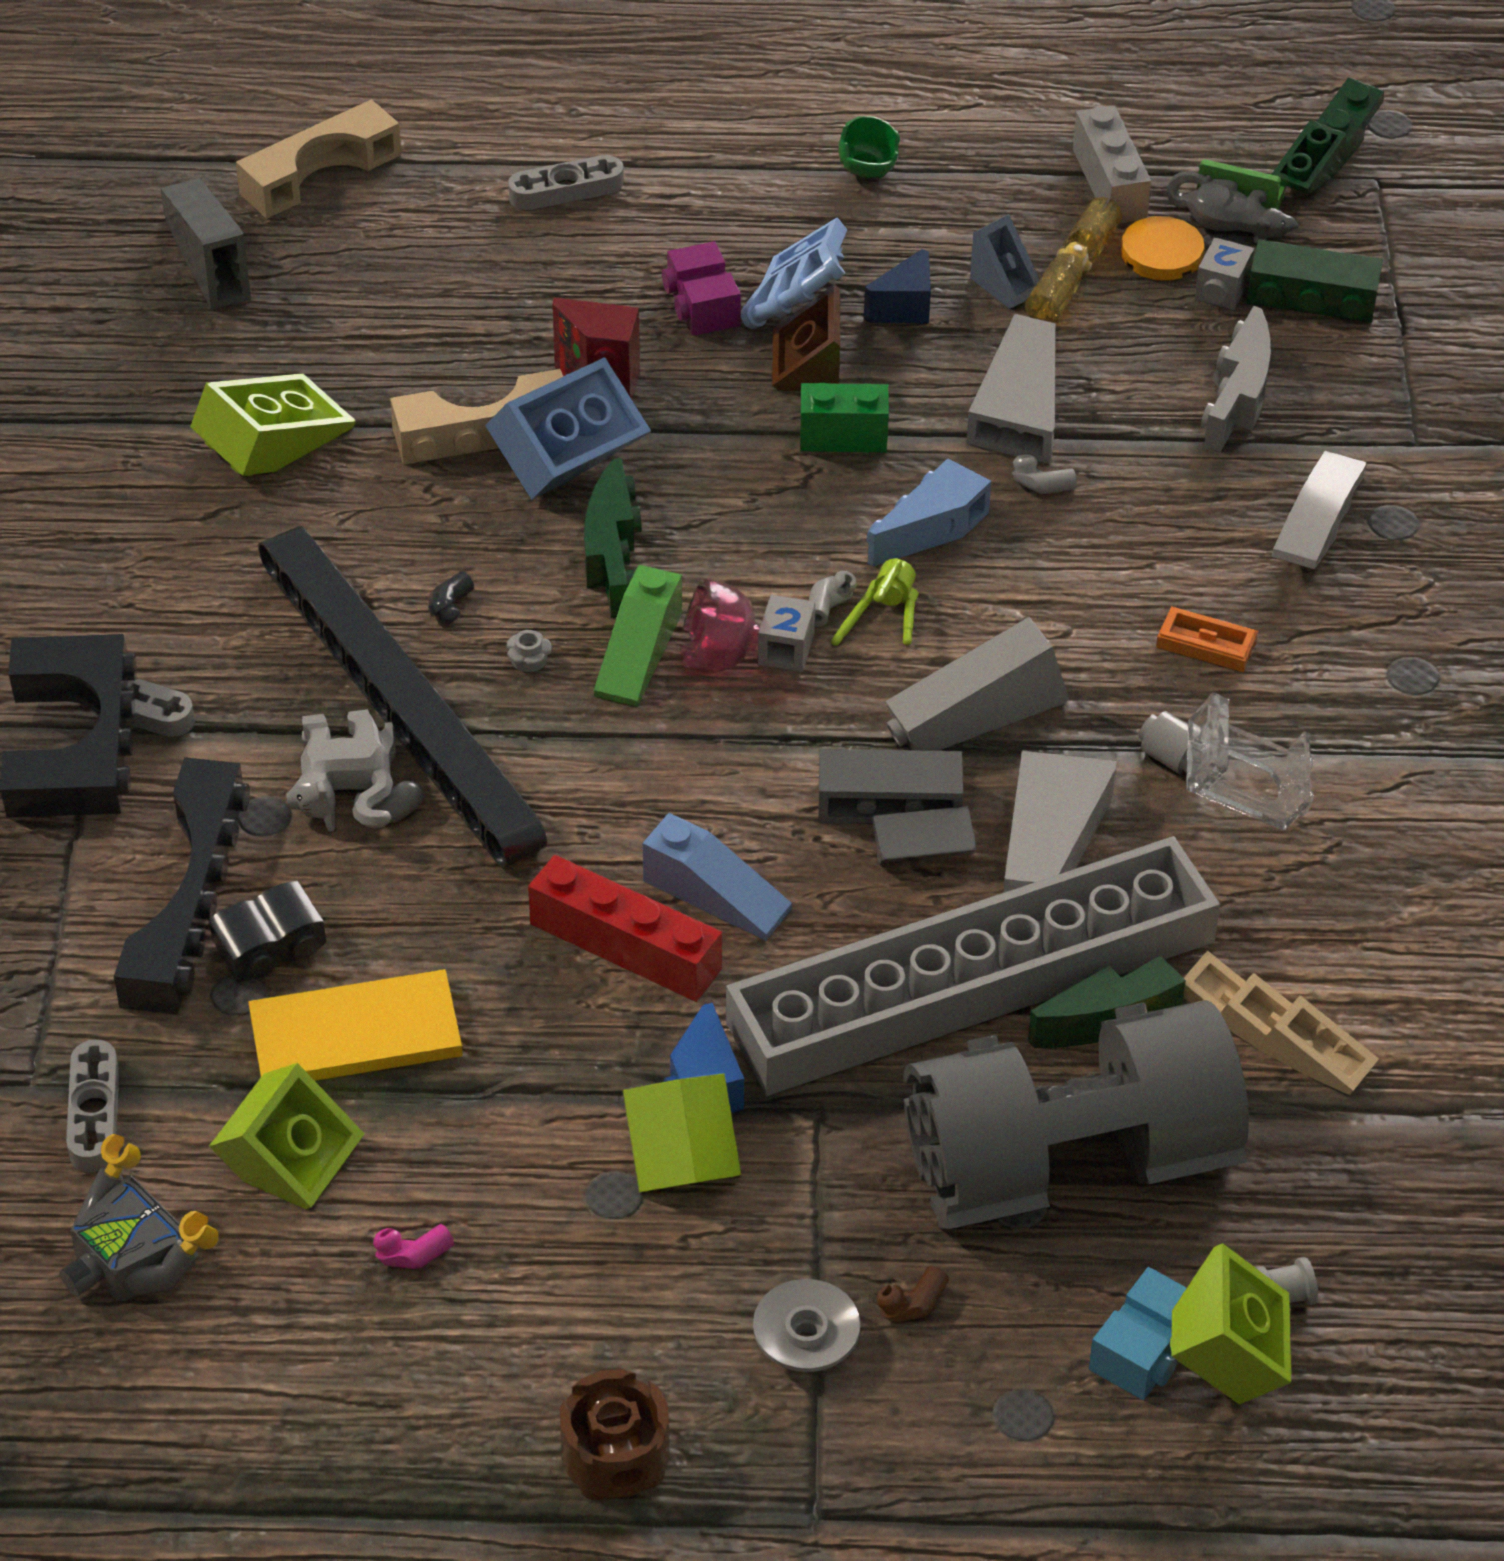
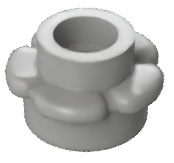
M524 630L513 635L506 645L508 649L507 655L512 665L523 672H534L543 668L547 663V655L552 650L550 641L546 638L543 639L541 633L533 630Z

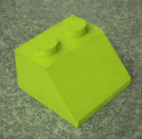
M298 1063L264 1073L209 1147L243 1182L301 1208L308 1209L314 1205L365 1133Z
M1223 1243L1215 1246L1172 1309L1171 1356L1239 1405L1290 1384L1289 1292Z

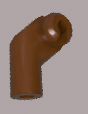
M929 1266L923 1272L914 1290L904 1292L898 1285H894L893 1288L890 1285L883 1287L876 1297L877 1305L880 1307V1314L885 1319L895 1323L928 1316L949 1282L948 1275L938 1267Z

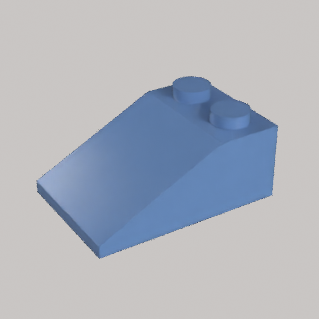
M606 358L600 359L507 402L485 425L531 500L567 483L651 432Z

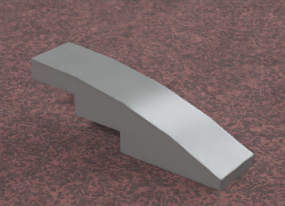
M1325 451L1300 491L1273 548L1271 557L1315 569L1336 539L1339 523L1350 509L1353 493L1364 478L1367 463Z

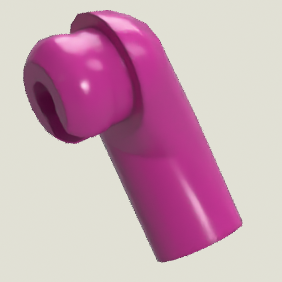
M439 1224L415 1241L401 1239L400 1232L393 1228L379 1231L373 1239V1245L377 1249L375 1256L385 1266L408 1269L422 1268L455 1245L451 1233L442 1224Z

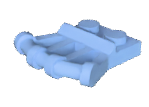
M838 217L773 257L761 285L741 310V319L746 327L756 329L763 326L767 319L775 316L783 318L791 312L792 307L797 303L806 304L814 298V293L831 279L838 280L845 275V271L839 262L844 258L841 253V244L846 235L847 228Z

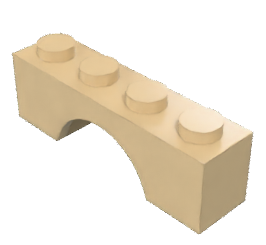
M372 99L237 161L239 194L266 219L301 203L300 184L308 175L316 170L335 165H348L369 171L401 156L399 123Z
M561 369L518 376L516 385L509 395L496 403L486 406H458L443 400L434 391L390 398L393 432L403 465L499 448L485 425L507 402L563 377Z

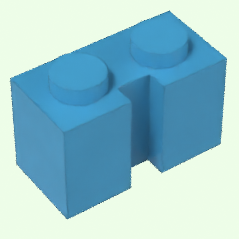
M1147 1267L1127 1293L1125 1304L1119 1311L1114 1310L1092 1339L1089 1370L1143 1401L1156 1384L1163 1387L1172 1376L1177 1365V1360L1171 1356L1172 1350L1170 1347L1172 1309L1186 1290V1287Z

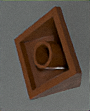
M835 284L773 329L772 386L778 391H801V383L839 384L840 288Z

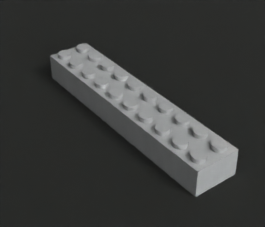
M1172 836L726 985V1024L766 1096L1051 999L1108 965L1118 975L1136 970L1158 956L1165 960L1214 943L1220 903L1176 838Z

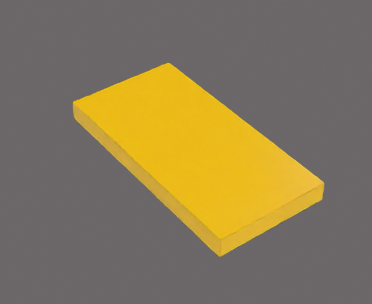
M446 969L248 1001L261 1077L264 1073L298 1063L314 1081L463 1056Z

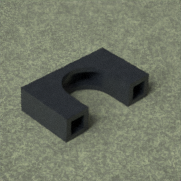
M124 634L11 638L8 675L15 703H79L99 715V720L94 729L85 738L64 748L3 751L0 793L6 817L121 814L122 795H129L131 792L130 767L124 766V756H132L133 754L132 729L126 728V718H134L135 698L134 691L128 690V681H135L137 678L136 654L127 652Z

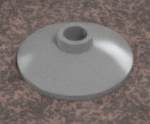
M798 1279L776 1286L761 1299L754 1313L753 1331L759 1348L770 1360L790 1370L814 1372L833 1367L848 1357L858 1342L860 1317L854 1302L838 1287L820 1280ZM807 1332L813 1334V1336L805 1337L799 1334Z

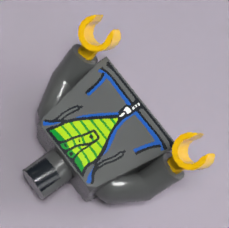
M117 1134L107 1136L102 1143L101 1155L108 1165L106 1168L99 1169L70 1231L77 1259L59 1271L63 1283L76 1297L98 1282L118 1301H126L136 1295L170 1291L176 1286L187 1270L196 1265L195 1260L198 1257L196 1250L198 1248L204 1250L211 1249L217 1244L219 1239L218 1231L206 1225L208 1223L206 1215L198 1211H191L179 1223L131 1174L125 1178L120 1175L123 1169H131L139 1163L141 1153L137 1146L129 1143L125 1147L123 1154L119 1157V1151L124 1145V1137Z

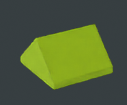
M724 1073L683 1078L622 1090L639 1192L741 1175Z

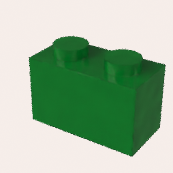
M801 383L800 451L887 453L889 420L888 384Z

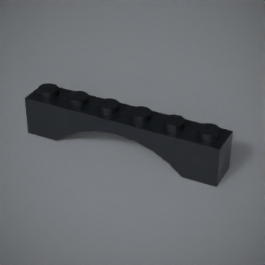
M184 757L173 795L178 825L187 837L192 849L188 870L180 888L167 906L146 926L126 938L114 974L119 1008L178 1015L183 995L190 996L194 985L195 957L201 958L203 956L206 943L205 923L206 920H209L216 913V887L218 883H225L228 872V856L226 854L229 847L234 848L237 844L239 836V820L237 818L239 812H246L249 804L250 786L248 783H243L240 763Z

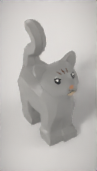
M368 709L348 712L349 734L353 735V738L331 739L330 728L324 714L302 716L304 730L302 731V740L305 747L301 755L302 776L292 789L286 793V800L289 808L300 810L307 817L324 819L328 832H332L335 829L336 800L333 790L364 791L360 794L352 810L354 818L367 828L376 829L384 827L390 823L392 817L387 811L372 810V808L386 800L392 789L393 781L391 779L390 767L396 755L394 727L392 722L385 723L384 729L379 731Z

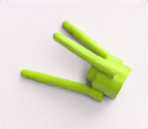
M898 558L885 561L877 578L870 582L867 592L831 639V644L833 646L840 644L874 599L876 602H882L888 606H895L901 602L905 604L903 644L910 645L912 643L915 602L919 595V592L912 587L916 577L914 568L906 561Z

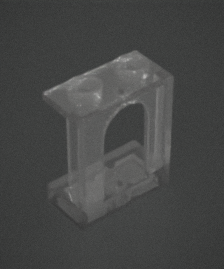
M1212 693L1188 720L1186 790L1284 831L1299 816H1304L1308 812L1313 801V791L1310 790V771L1313 766V756L1310 755V734L1304 731L1286 749L1230 725L1229 699ZM1228 755L1266 771L1274 779L1278 787V798L1274 800L1264 799L1220 781V777L1228 770Z

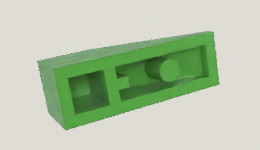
M638 565L624 593L595 684L594 697L638 707L682 615L681 574Z

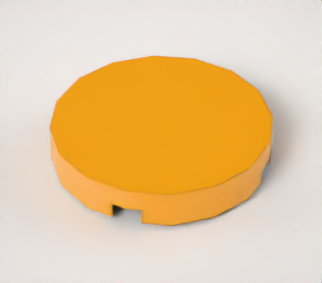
M1152 216L1140 219L1127 227L1122 236V259L1126 265L1127 261L1133 265V271L1142 277L1161 281L1180 279L1183 273L1191 270L1192 274L1201 264L1204 257V238L1197 228L1184 220L1169 216Z

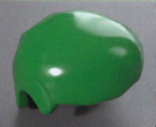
M858 116L848 121L843 127L838 144L840 163L851 174L865 179L884 177L894 168L899 156L900 135L898 131L888 122L874 116Z

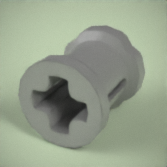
M1297 1258L1294 1265L1266 1270L1264 1266L1255 1267L1289 1292L1290 1303L1303 1301L1305 1305H1312L1317 1302V1281L1308 1258Z

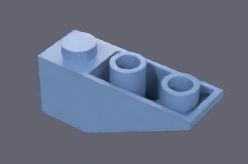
M950 459L945 460L935 471H929L922 479L921 484L909 495L902 496L890 513L882 520L879 519L872 524L866 539L869 544L868 564L874 567L883 564L889 559L901 558L963 538L989 513L991 480Z

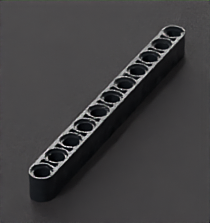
M297 526L258 544L259 556L269 576L385 723H393L396 737L494 861L504 868L545 849L548 843L547 836L537 815L303 526Z

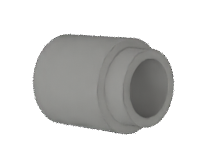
M1168 711L1162 712L1159 716L1152 714L1145 721L1139 732V738L1143 740L1141 750L1178 774L1184 771L1190 776L1195 775L1206 762L1212 745L1204 740L1205 735Z

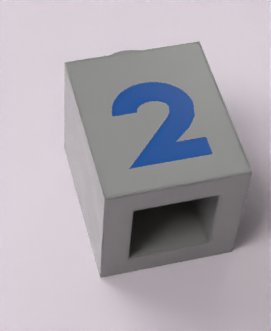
M1214 237L1198 267L1195 300L1235 310L1250 281L1254 248Z
M770 595L758 633V665L803 672L815 634V602Z

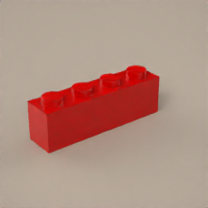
M554 854L528 885L531 925L694 1002L700 999L722 970V931Z

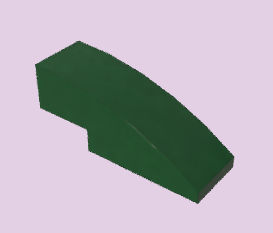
M1161 956L1156 957L1122 978L1108 965L1031 1010L1028 1042L1033 1048H1058L1099 1043L1101 1022L1116 1019V1008L1145 1003L1146 1010L1149 1012L1180 1006L1183 1004L1186 980Z

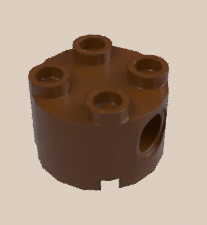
M623 1369L601 1370L581 1378L572 1387V1394L567 1398L566 1402L564 1398L559 1409L562 1464L570 1479L579 1486L581 1494L591 1500L630 1497L648 1488L658 1486L663 1481L665 1467L669 1460L668 1403L659 1387L649 1379L647 1385L645 1382L636 1379V1373Z

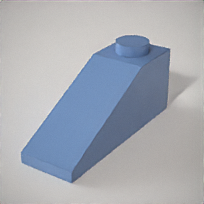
M671 813L665 816L642 843L643 882L767 941L792 910V903L712 833Z

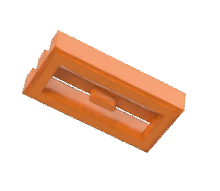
M1171 606L1157 636L1156 648L1244 672L1247 660L1251 657L1252 648L1257 643L1258 631Z

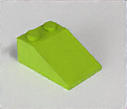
M304 374L206 383L190 428L204 440L209 448L218 452L235 472L242 476H253L255 474L278 471L351 430L356 421Z

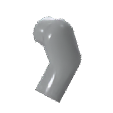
M1020 455L1013 461L1015 471L1012 472L1016 483L1038 494L1076 490L1077 481L1073 468L1044 472L1037 469V459L1032 455Z
M839 571L835 576L819 580L813 585L809 601L815 602V627L824 626L828 621L830 609L847 602L852 597L853 591L857 587V580L852 573Z

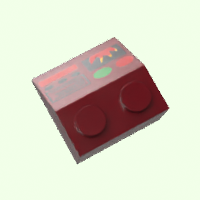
M554 297L552 310L555 368L561 369L564 377L600 359L606 358L632 400L640 375L639 307Z

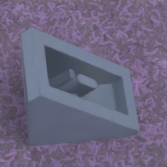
M1009 214L973 232L970 278L1009 309L1045 290Z

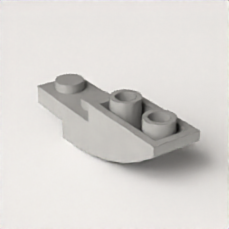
M1253 306L1246 320H1239L1233 331L1231 345L1229 347L1224 345L1219 353L1216 370L1221 371V378L1217 392V401L1215 404L1208 403L1201 420V427L1206 429L1204 443L1206 448L1221 452L1235 426L1252 431L1260 415L1265 397L1271 354L1270 334L1262 308Z

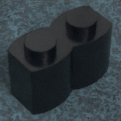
M298 881L274 886L254 900L233 904L209 919L212 941L237 982L263 978L270 974L280 963L308 958L326 943L324 922Z

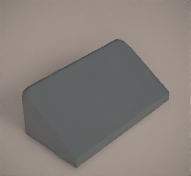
M968 806L873 816L878 864L971 855L977 851Z

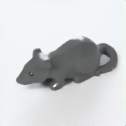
M1193 171L1175 174L1167 186V197L1170 203L1179 208L1188 207L1193 218L1202 227L1217 231L1241 230L1252 233L1256 245L1258 239L1266 241L1267 238L1280 237L1287 232L1297 229L1299 226L1292 216L1286 215L1275 208L1266 209L1261 205V203L1266 202L1267 193L1265 191L1253 190L1247 197L1238 192V184L1234 181L1212 179L1210 175L1203 176ZM1184 183L1201 184L1198 190L1186 195L1179 191V186Z

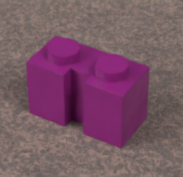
M713 241L667 251V269L662 270L664 289L667 294H673L677 317L680 321H686L692 336L741 326V293L731 272L727 273L725 270V260L716 242Z

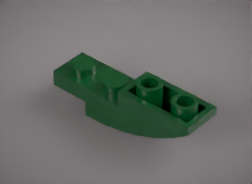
M1348 77L1317 122L1313 120L1308 122L1271 175L1279 176L1281 184L1306 194L1316 191L1327 183L1344 166L1363 142L1365 127L1384 102V90Z
M622 458L612 459L601 474L588 503L584 527L587 588L605 586L611 618L617 617L624 593L634 575L633 570H625V566L630 565L629 552L634 551V533L642 532L639 506H631L630 503L636 501L633 475L625 476Z

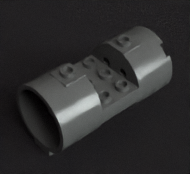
M1208 1000L1149 1012L1146 1010L1145 1003L1116 1008V1019L1101 1022L1102 1027L1099 1035V1066L1101 1075H1089L1066 1081L1067 1085L1065 1086L1055 1085L1048 1087V1085L1034 1087L1027 1065L1015 1047V1042L999 1044L997 1035L968 1040V1051L908 1064L905 1067L903 1078L906 1085L913 1083V1094L909 1098L904 1099L907 1129L920 1179L926 1180L929 1187L934 1186L937 1196L930 1197V1205L936 1214L938 1228L952 1229L1050 1207L1047 1197L1049 1185L1048 1145L1114 1131L1121 1151L1133 1169L1135 1183L1153 1184L1246 1163L1247 1158L1244 1147L1247 1143L1249 1132L1246 1085L1234 1040L1218 1008Z

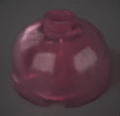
M705 578V586H697L688 606L682 631L689 632L690 648L680 645L681 664L685 668L701 672L718 673L732 669L743 660L748 650L754 651L756 649L760 624L755 623L754 608L750 600L740 590L724 582Z

